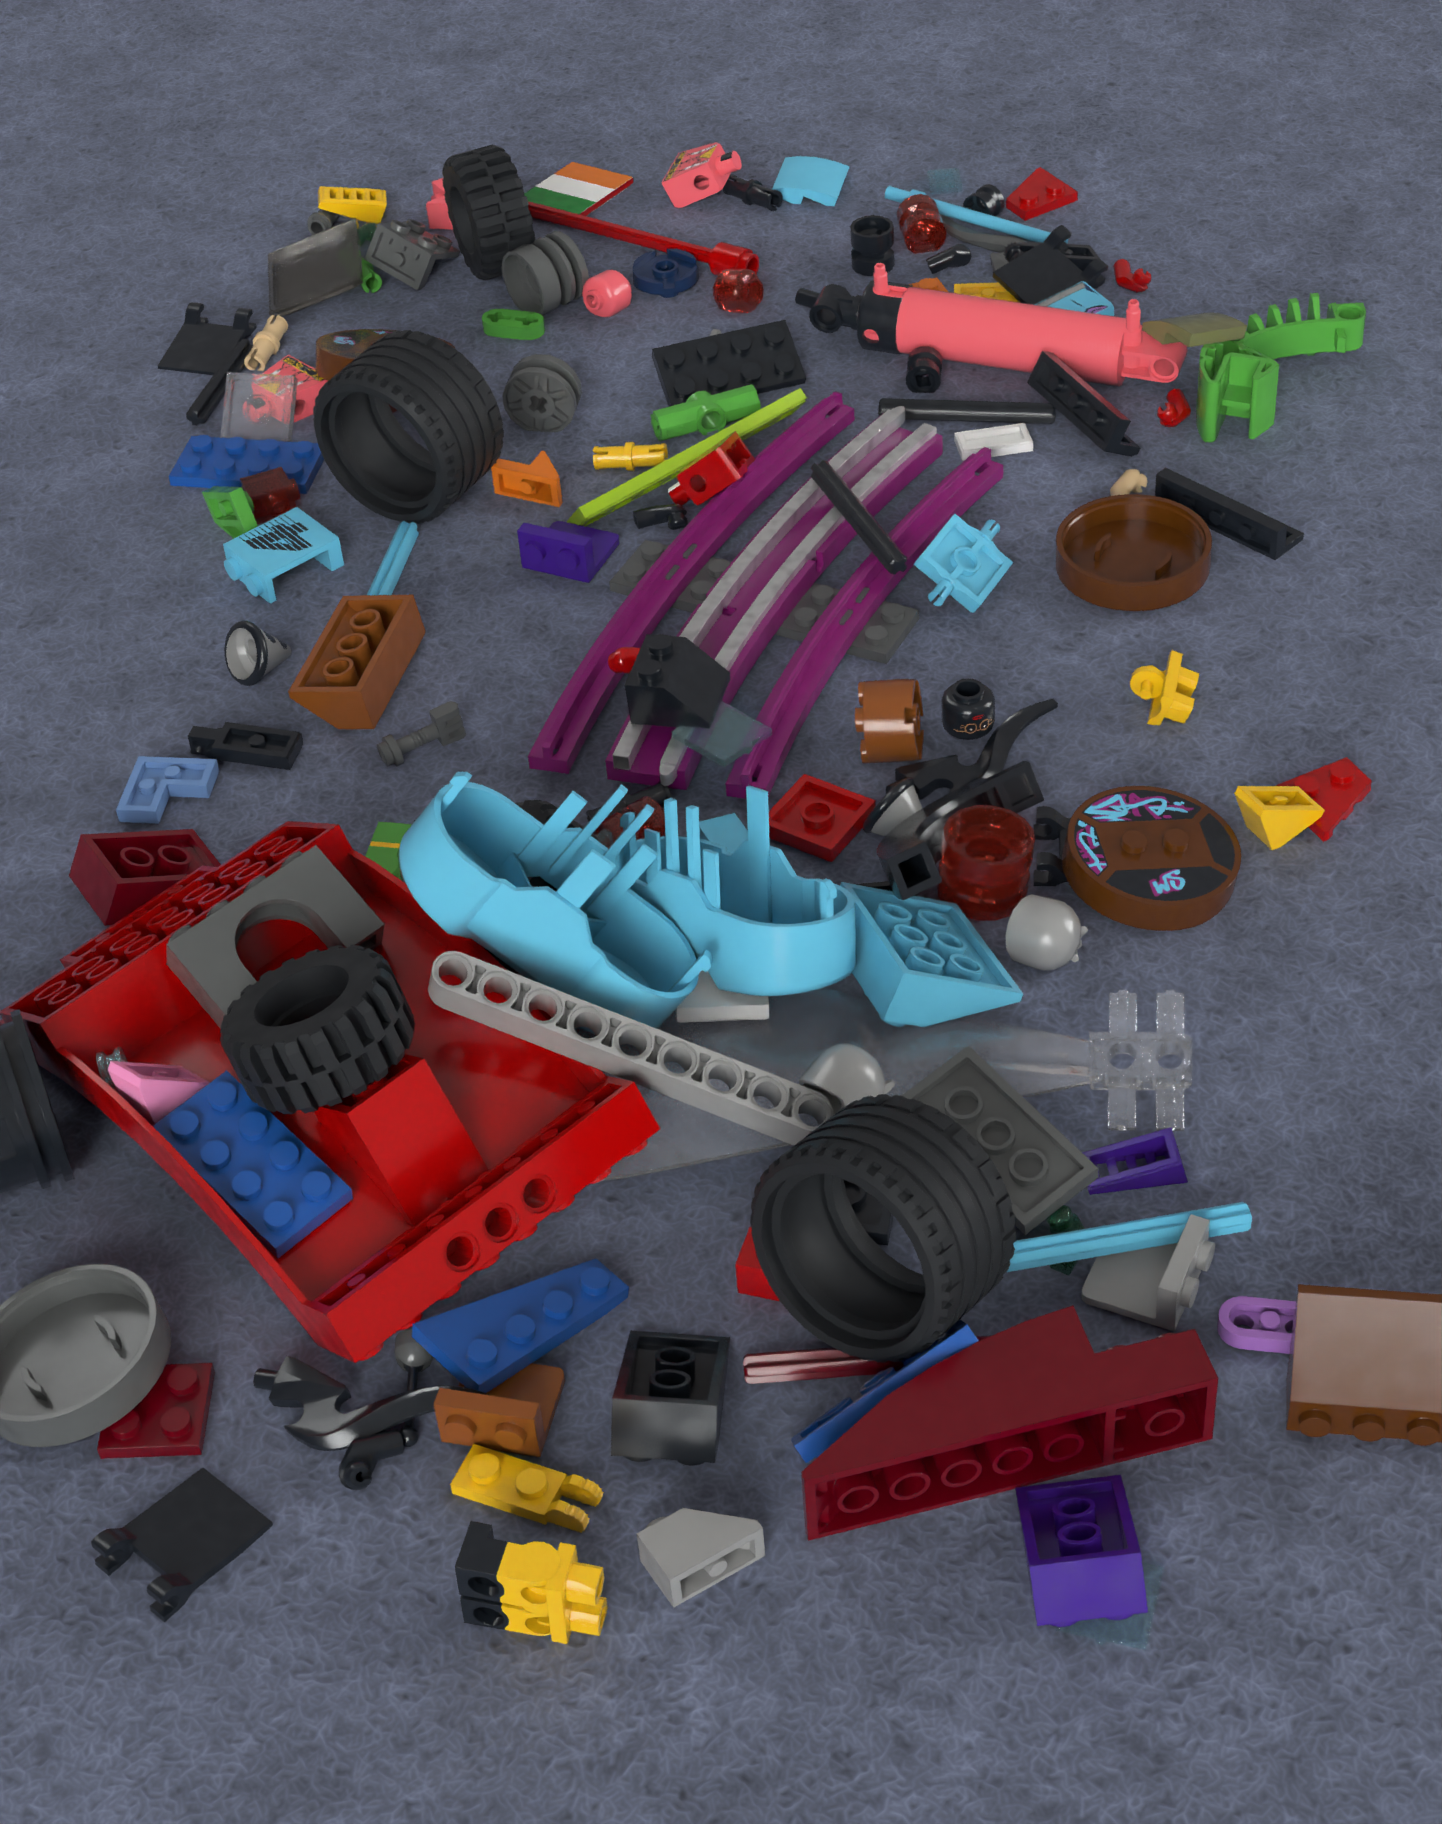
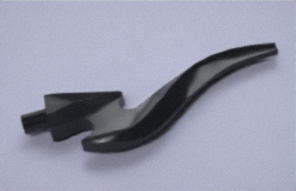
M1054 698L1023 708L1008 717L992 733L977 762L973 765H962L958 762L957 755H950L896 768V782L886 786V794L898 782L909 777L914 781V788L919 800H922L938 788H949V793L980 777L988 778L1003 771L1009 751L1018 735L1030 723L1056 709L1058 703Z
M286 1356L279 1371L263 1368L257 1369L253 1380L255 1388L271 1391L269 1400L273 1406L304 1409L303 1416L297 1423L285 1425L284 1428L301 1443L321 1451L347 1449L355 1439L382 1433L412 1418L435 1412L433 1404L439 1388L489 1395L461 1386L435 1385L412 1389L354 1411L340 1413L342 1404L351 1398L350 1391L346 1385L294 1357Z

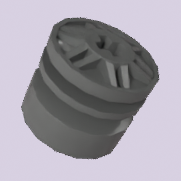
M553 231L545 237L536 239L532 244H524L509 251L502 261L503 279L514 304L522 311L536 312L542 316L554 311L560 304L566 305L572 300L583 297V286L589 279L588 269L578 246L568 235L561 231Z

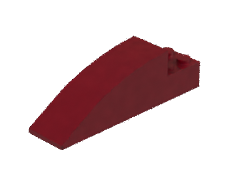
M1073 1305L1024 1321L972 1344L933 1365L888 1394L801 1472L805 1532L808 1541L1210 1440L1213 1438L1218 1376L1195 1329L1179 1333H1164L1154 1339L1126 1346L1116 1345L1105 1351L1094 1353Z

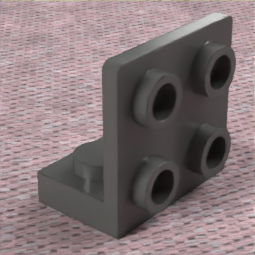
M407 219V221L403 222L392 220L390 223H378L364 260L412 288L421 290L425 287L435 260L457 258L460 250L451 246L452 241L439 234L432 235L425 231L426 226L416 220Z

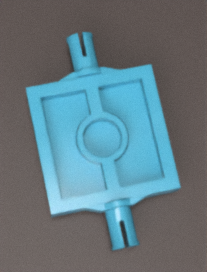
M954 514L915 561L914 565L937 584L928 595L929 601L932 602L939 594L933 605L941 606L950 594L967 610L974 613L1013 564L1008 557L998 550L992 541L1000 531L998 523L991 531L989 530L996 522L995 520H987L979 531Z

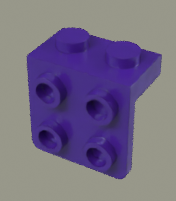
M556 521L549 528L523 523L517 530L522 568L586 583L593 579L620 543L619 535L616 533L563 521Z

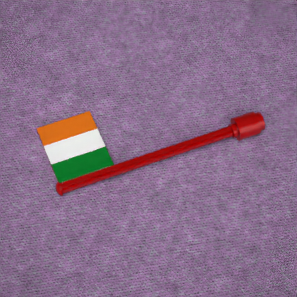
M571 162L524 193L528 200L529 212L533 218L666 253L667 249L683 250L694 255L697 261L708 263L712 274L739 282L753 280L757 275L759 257L748 248L720 242L710 249L587 217V215L633 183V177Z

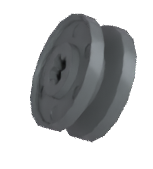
M534 354L522 358L513 367L510 378L506 383L502 395L504 408L510 419L527 431H562L571 423L582 395L581 381L573 368L563 360L551 355Z

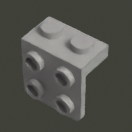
M1191 1214L1178 1243L1096 1257L1082 1287L1081 1298L1083 1302L1175 1332L1185 1307L1191 1308L1194 1304L1199 1288L1198 1277L1201 1270L1207 1272L1213 1259L1215 1243L1208 1241L1210 1220Z

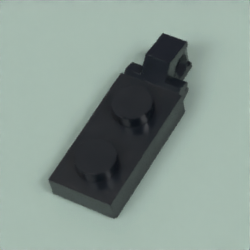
M225 722L223 728L217 729L193 726L188 734L191 754L204 755L209 759H217L219 761L291 770L303 746L302 733L298 731Z

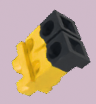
M470 1521L455 1564L464 1623L536 1636L551 1634L553 1642L568 1644L572 1631L600 1636L608 1609L607 1598L600 1597L604 1583L603 1567L579 1563L576 1545L560 1542L558 1550H556L552 1545L545 1542L533 1541L521 1545L494 1539L492 1525Z

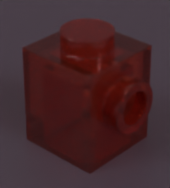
M282 467L240 478L243 491H246L253 501L254 511L252 513L257 524L270 521L295 508V501L300 499L295 479H288Z

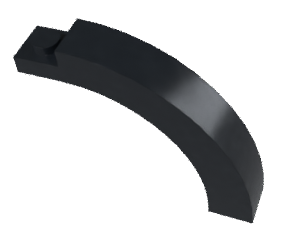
M1022 761L988 778L980 777L932 802L892 829L879 843L877 855L893 894L898 899L904 901L941 883L942 879L937 870L936 863L947 853L994 824L1044 801L1030 762Z

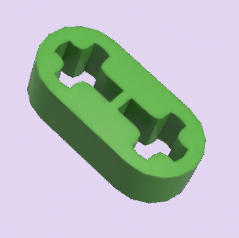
M492 309L482 315L483 331L488 336L533 340L545 333L544 318L536 312Z

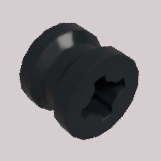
M986 184L976 190V193L969 195L965 199L963 207L997 216L1003 211L1005 201L999 189L993 185Z

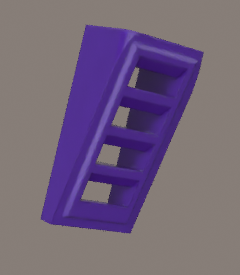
M1172 1127L1082 1152L1096 1166L1097 1164L1106 1163L1109 1171L1108 1176L1101 1178L1098 1171V1178L1087 1186L1090 1195L1188 1182ZM1165 1156L1166 1159L1156 1161L1155 1157ZM1145 1158L1147 1165L1138 1167L1136 1159ZM1126 1161L1128 1170L1119 1172L1116 1162Z

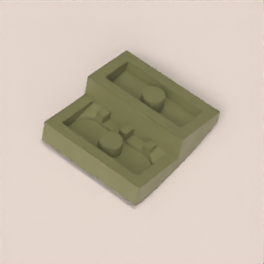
M1214 312L1142 323V330L1161 344L1181 342L1187 347L1243 339L1247 328L1246 324L1231 316Z

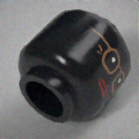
M968 678L957 681L944 691L941 700L942 723L944 729L951 736L963 740H973L987 735L992 730L995 722V698L990 688L978 680Z

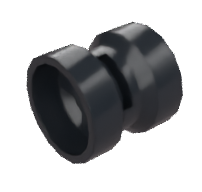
M919 347L910 353L907 361L906 385L913 393H934L938 390L941 384L942 357L937 350L931 347Z

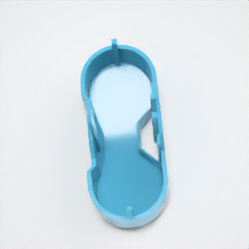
M456 772L450 783L439 790L407 830L400 843V869L409 891L420 907L447 934L472 939L522 976L658 1029L695 989L699 973L702 970L707 972L711 968L713 960L712 954L708 950H705L696 960L692 947L678 927L662 912L630 889L634 882L655 860L658 853L643 843L620 870L617 854L652 815L654 808L646 804L615 842L607 848L591 835L626 795L628 789L620 784L583 829L580 827L567 828L588 802L575 791L569 794L543 825L499 792L480 784L468 782L472 777L470 773ZM540 876L556 888L557 891H554L549 886L532 887L527 877ZM580 1027L592 1034H595L591 1029L587 1027Z
M750 785L746 786L748 840H745L734 853L727 852L726 846L700 839L699 807L694 805L686 807L687 837L678 836L677 800L668 798L664 800L665 836L660 837V832L648 828L644 829L645 838L636 840L635 833L617 854L621 870L643 843L658 853L655 860L634 882L630 889L662 912L678 927L692 947L696 960L705 950L712 954L713 963L708 973L720 990L752 996H783L805 993L830 986L845 979L853 972L856 966L855 898L853 894L827 878L823 880L806 879L797 876L782 850L770 846L768 791ZM628 812L622 815L620 827H623V831L633 821L635 813Z

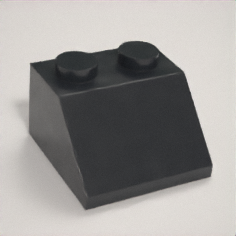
M646 634L624 685L631 724L710 730L730 681V672L686 637Z

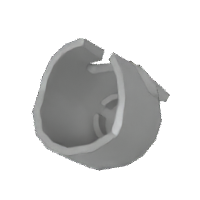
M1030 894L1022 898L1012 911L1005 935L1006 951L1011 960L1042 971L1055 970L1068 964L1070 960L1073 962L1079 961L1077 949L1082 946L1081 938L1088 932V928L1081 926L1075 911L1065 902Z
M848 1043L836 1044L823 1050L799 1079V1085L820 1092L828 1097L833 1104L834 1115L855 1100L859 1101L863 1097H876L878 1094H887L895 1086L893 1079L885 1081L879 1063L871 1054L861 1047Z

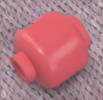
M606 270L585 282L582 296L584 304L590 313L600 317H611L630 305L632 290L629 281L623 274L616 270Z

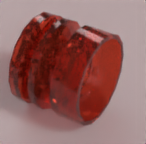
M975 805L960 809L950 816L943 828L942 858L938 867L942 882L937 884V892L941 901L956 903L967 918L977 921H996L1010 917L1013 909L1028 893L1029 868L1033 860L1035 835L1033 828L1026 819L1009 809L994 805Z

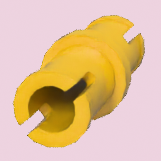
M626 442L625 446H594L593 452L596 453L593 455L595 470L626 468L627 471H635V467L656 466L664 462L665 458H668L666 443L635 445L634 442Z

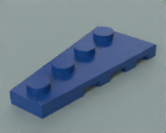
M595 1258L413 1323L412 1338L466 1388L487 1393L609 1313L628 1298L629 1286Z
M960 1319L946 1332L945 1336L938 1341L936 1340L924 1352H918L909 1359L904 1358L902 1360L904 1367L897 1372L893 1367L880 1371L865 1382L859 1389L862 1397L853 1402L851 1397L843 1399L791 1438L794 1447L805 1463L813 1458H818L888 1394L933 1365L979 1340L968 1324Z

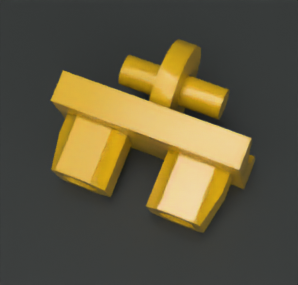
M1171 650L1168 656L1165 671H1161L1153 665L1141 666L1132 673L1130 680L1131 690L1144 700L1152 698L1147 722L1149 725L1160 726L1164 717L1172 721L1185 723L1192 712L1195 699L1191 698L1198 683L1199 673L1181 667L1183 654Z

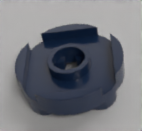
M667 249V255L656 256V250L650 251L638 257L633 263V285L643 292L660 295L664 298L677 296L679 292H683L695 285L699 279L696 258L691 253L679 249Z

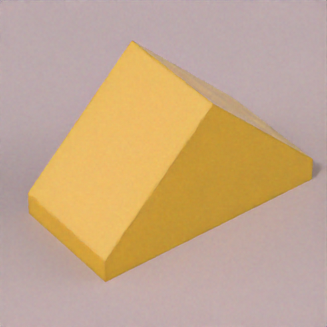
M1238 786L1234 793L1246 827L1271 850H1275L1293 839L1321 818L1325 811L1298 786Z

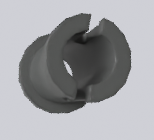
M322 209L311 214L307 220L309 232L316 237L328 235L332 230L334 222L339 219L340 214Z

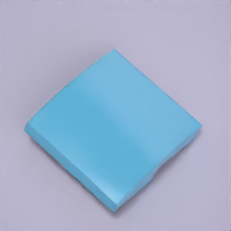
M785 157L772 190L780 191L782 200L792 204H801L803 197H806L825 206H835L850 166L818 157Z

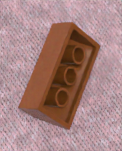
M414 595L343 596L288 691L290 698L337 729H375L426 633Z

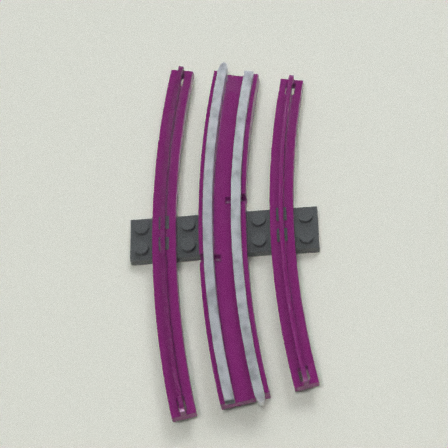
M835 391L829 397H825L755 457L756 460L752 462V465L747 467L748 471L740 479L717 493L669 546L659 542L644 540L609 581L610 591L627 595L628 597L596 639L558 699L528 755L529 768L569 774L597 718L625 674L623 672L615 673L609 668V655L621 647L641 648L646 634H652L659 622L672 607L692 613L677 636L688 638L730 672V681L710 730L631 724L630 715H628L605 760L607 779L651 786L661 781V784L668 786V788L687 790L696 768L734 696L774 635L801 641L802 643L784 669L758 714L725 783L726 796L747 799L746 786L750 785L768 791L769 797L796 736L845 653L887 664L918 622V609L884 600L914 566L915 561L954 514L959 517L962 516L979 498L1003 478V465L991 460V449L986 447L979 450L976 454L970 455L933 488L889 532L890 538L907 557L905 562L907 565L904 572L898 571L895 575L890 574L874 553L871 552L841 590L828 585L814 583L857 533L812 477L773 514L732 562L712 557L737 528L787 478L831 439L855 421L854 408L843 404L842 393ZM904 406L887 410L827 461L873 517L943 454V436L937 434L936 427L924 423L914 432L900 427L905 421ZM554 749H558L556 754L553 752ZM752 777H756L757 781L752 782Z

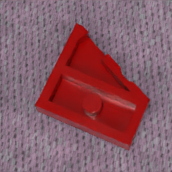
M1039 167L1006 198V208L1026 221L1078 201V191Z
M1345 757L1276 786H1298L1325 810L1322 817L1309 826L1324 842L1330 839L1334 828L1342 819L1346 820L1353 812L1354 805L1361 802L1371 791L1372 780Z

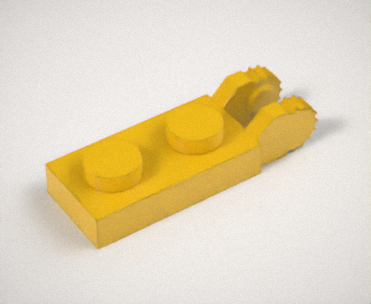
M477 1444L472 1445L450 1483L452 1494L545 1525L547 1522L580 1533L585 1531L590 1518H588V1514L580 1509V1507L570 1505L568 1502L560 1500V1498L564 1496L596 1507L599 1505L604 1493L598 1484L589 1479H584L582 1476L576 1474L567 1476L566 1473Z

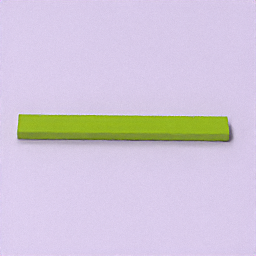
M801 388L791 392L578 507L567 520V523L588 526L676 478V475L686 465L734 431L744 441L795 413L806 402L807 397Z

